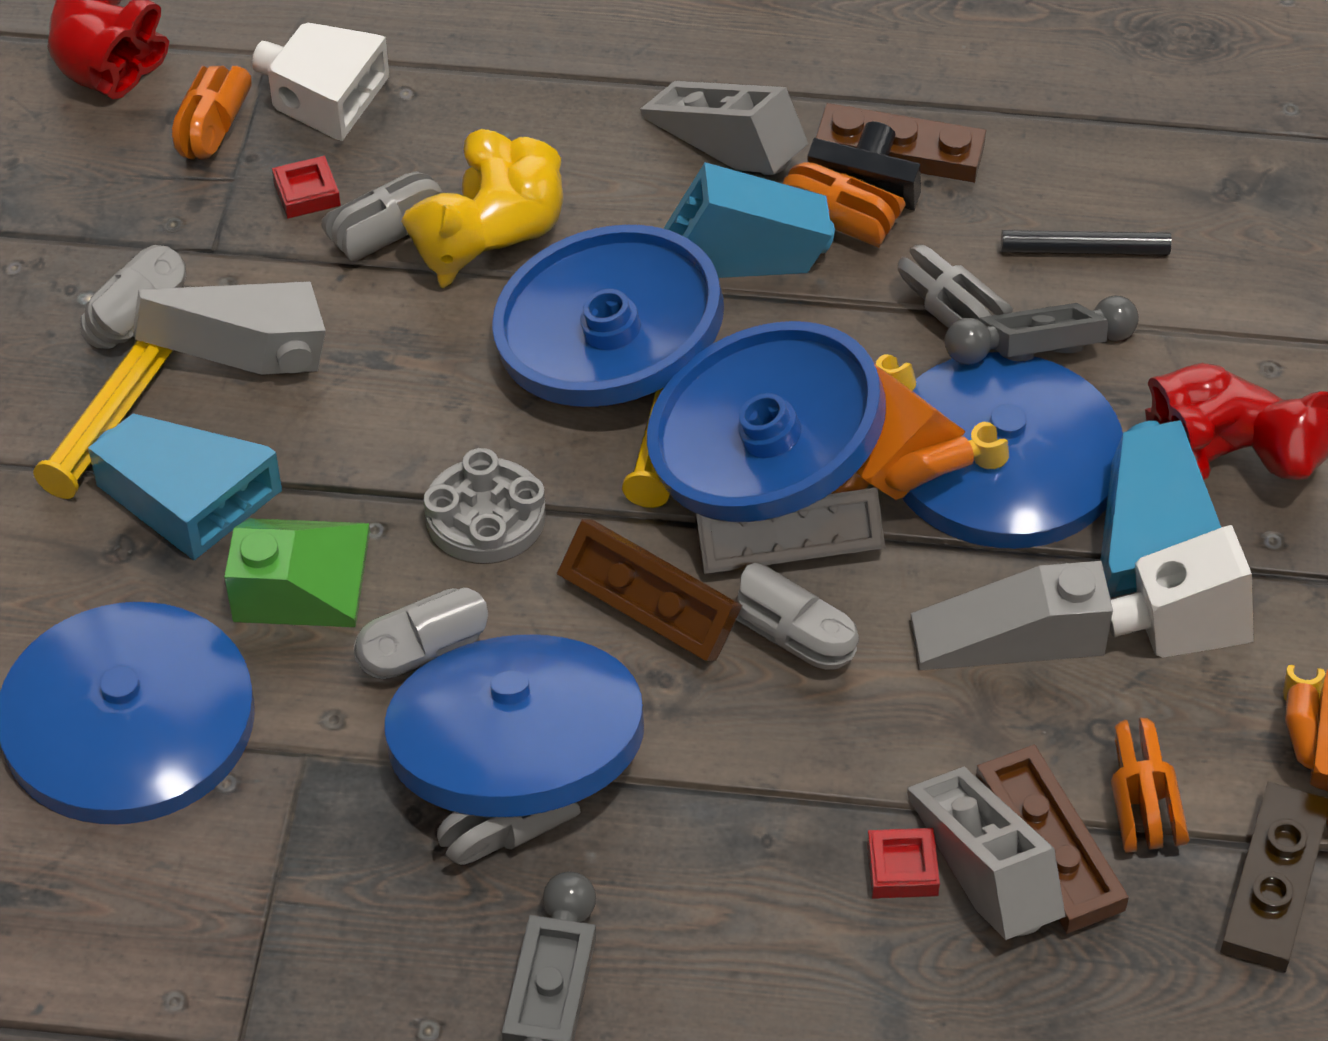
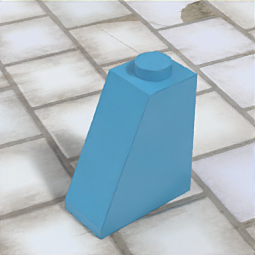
M704 162L663 228L678 233L698 245L712 261L718 278L808 273L819 255L829 250L835 232L834 223L830 221L827 196Z
M134 413L116 427L105 431L95 443L88 447L97 486L194 561L230 533L234 527L245 521L282 491L277 455L270 447Z
M1181 420L1159 424L1157 421H1145L1134 425L1126 432H1123L1112 459L1100 559L1110 598L1137 592L1135 563L1140 558L1222 528Z

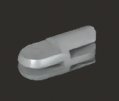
M418 171L404 174L328 212L322 218L321 227L326 235L334 241L336 246L345 253L350 261L356 262L408 235L401 222L405 211L419 201L441 194L443 191L439 184L427 174Z
M915 245L910 248V254L917 264L906 257H901L898 262L897 269L902 279L925 300V309L948 328L962 318L978 320L980 317L992 316L986 308L995 315L1012 313L1013 308L962 265L951 266L926 245Z
M149 246L140 251L96 291L86 304L85 313L80 319L81 333L86 342L96 348L110 349L118 343H125L134 336L133 327L138 290L182 288L186 279V266L179 253L168 246Z
M753 563L746 566L741 575L740 589L737 596V602L743 606L736 621L814 667L834 670L851 662L857 651L859 635L856 624L845 613L765 565Z
M464 587L460 589L452 588L376 618L366 624L357 635L354 644L356 662L364 672L380 679L397 677L421 667L446 652L476 642L486 627L488 619L487 604L482 596L474 590Z
M576 802L552 811L517 817H483L453 812L443 820L437 829V838L441 847H449L446 851V856L453 863L465 865L502 847L513 849L575 818L581 811Z

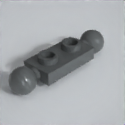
M1113 295L1101 300L1094 310H1089L1078 303L980 317L978 320L962 318L948 328L945 335V348L953 360L966 365L980 362L991 349H995L1000 352L1002 357L1013 361L1031 360L1034 358V353L1050 350L1059 353H1077L1083 350V345L1107 342V340L1121 341L1128 338L1137 328L1139 314L1131 300L1123 296Z
M572 871L559 873L551 878L545 886L543 905L551 918L529 915L502 1029V1041H574L596 942V925L581 923L593 912L596 904V893L589 879L580 873Z

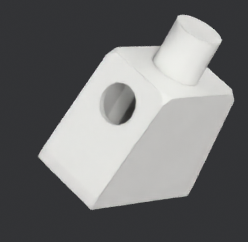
M314 23L300 25L284 47L268 41H261L257 45L252 59L253 70L269 77L272 105L276 110L340 141L344 140L389 78L386 37Z
M1232 525L1216 529L1140 558L1135 563L1137 593L1111 600L1113 614L1110 630L1113 637L1146 629L1154 653L1162 658L1253 642L1252 573Z

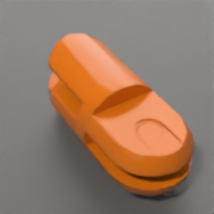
M201 66L180 105L172 126L174 147L182 157L188 159L197 157L202 160L210 158L217 151L252 86L251 75L246 69L232 66L229 71L225 66H209L208 68Z
M803 162L793 166L782 183L827 196L830 221L834 223L835 230L878 248L906 205L902 197L844 173L840 174L810 162Z
M1139 718L1143 761L1136 762L1127 719L1120 721L1115 726V745L1119 770L1113 774L1111 785L1125 852L1137 851L1136 829L1131 804H1139L1148 848L1150 850L1163 848L1162 822L1158 801L1163 798L1166 801L1175 846L1187 845L1190 839L1176 772L1172 765L1162 760L1154 722L1148 718Z

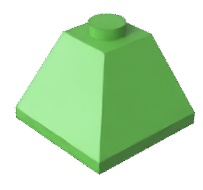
M249 518L234 527L224 576L233 622L356 627L370 534L369 523Z

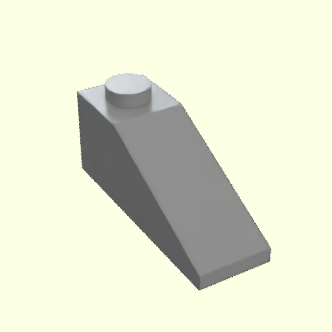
M674 81L640 108L644 119L735 170L761 172L763 175L779 173L785 170L791 164V159L809 144L786 87Z
M311 282L138 290L133 327L135 340L261 375L318 371L326 331Z
M1101 561L1040 565L911 613L910 622L919 670L1105 655L1113 608Z
M965 766L907 788L910 802L925 827L934 828L935 843L975 910L1005 940L1015 936L1034 933L1041 926L1066 917L1054 847Z

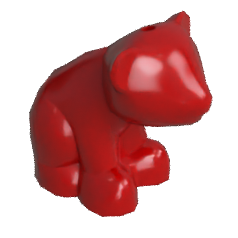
M55 0L50 16L47 47L55 64L70 80L81 86L98 91L111 99H118L124 97L137 86L142 75L154 71L163 63L168 53L170 41L166 36L156 32L161 18V7L150 0H132L125 7L119 6L121 0Z
M1203 362L1186 366L1171 373L1151 377L1148 381L1152 394V407L1145 409L1146 421H1157L1159 424L1181 420L1203 480L1207 479L1210 475L1209 462L1222 455L1247 447L1253 448L1271 474L1286 480L1308 479L1313 471L1328 458V392H1312L1303 398L1283 400L1267 389L1226 371L1219 365Z

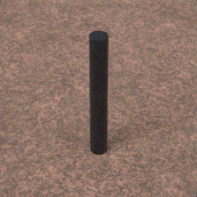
M1002 230L1001 252L1170 255L1171 233Z

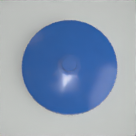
M613 225L583 231L566 237L541 250L523 264L509 279L498 297L494 308L492 330L503 366L513 380L526 391L547 401L563 405L582 407L607 406L635 400L664 388L669 380L688 364L696 354L713 344L723 320L724 299L717 271L712 261L694 242L678 233L658 227Z
M801 321L775 322L754 326L711 344L696 354L688 364L669 380L658 396L649 418L647 429L648 453L652 465L666 491L673 499L690 511L707 518L730 522H752L777 518L801 510L825 498L858 471L870 456L881 435L886 415V396L872 358L855 339L846 333L826 325Z
M989 352L978 363L966 365L951 359L929 369L916 378V387L913 389V392L964 429L966 432L962 437L971 440L973 428L978 423L988 422L996 427L997 440H1008L1009 459L1002 467L985 469L973 461V464L943 474L910 490L902 499L925 522L941 532L969 543L994 548L1018 549L1047 545L1070 537L1089 526L1106 510L1112 459L1123 431L1118 417L1109 402L1092 384L1080 375L1059 364L1034 356L1033 359L1027 361H1013L1002 357L1000 352Z
M152 602L115 603L86 610L63 620L41 634L21 653L10 668L0 690V744L5 761L18 784L33 799L48 809L68 818L96 824L119 825L149 821L169 815L189 806L212 791L226 778L241 758L250 739L255 715L250 674L243 656L233 641L209 620L188 610Z
M550 635L501 636L473 642L446 652L423 665L405 680L391 699L385 717V737L389 760L400 781L417 796L431 804L450 811L483 817H517L544 813L568 806L593 795L615 780L628 767L640 748L644 734L642 695L630 671L615 657L595 646L569 638Z

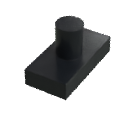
M876 121L867 122L863 128L857 148L818 138L813 139L807 155L808 162L821 165L840 174L844 173L902 197L906 204L904 208L915 211L921 194L920 164L889 156L896 137L895 131L890 126Z

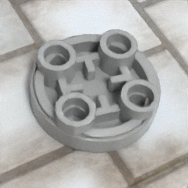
M477 448L467 452L462 462L447 468L438 475L424 494L426 526L432 540L447 554L467 562L494 563L515 557L527 550L537 540L545 524V492L542 482L521 465L509 460L500 459L492 450L487 448Z

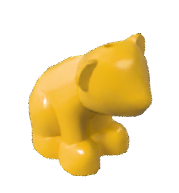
M485 129L474 131L464 140V155L471 168L465 171L462 178L463 195L458 193H441L428 197L406 210L401 220L427 266L437 273L441 288L451 284L459 270L483 251L504 248L525 240L539 238L552 229L559 219L563 203L562 179L559 171L561 157L556 149L543 141L529 137H518L511 141L502 134Z

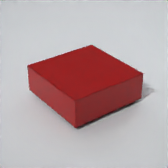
M325 156L272 168L273 181L287 219L341 206L339 190Z
M934 828L868 830L867 849L872 899L933 897L939 895L940 880Z

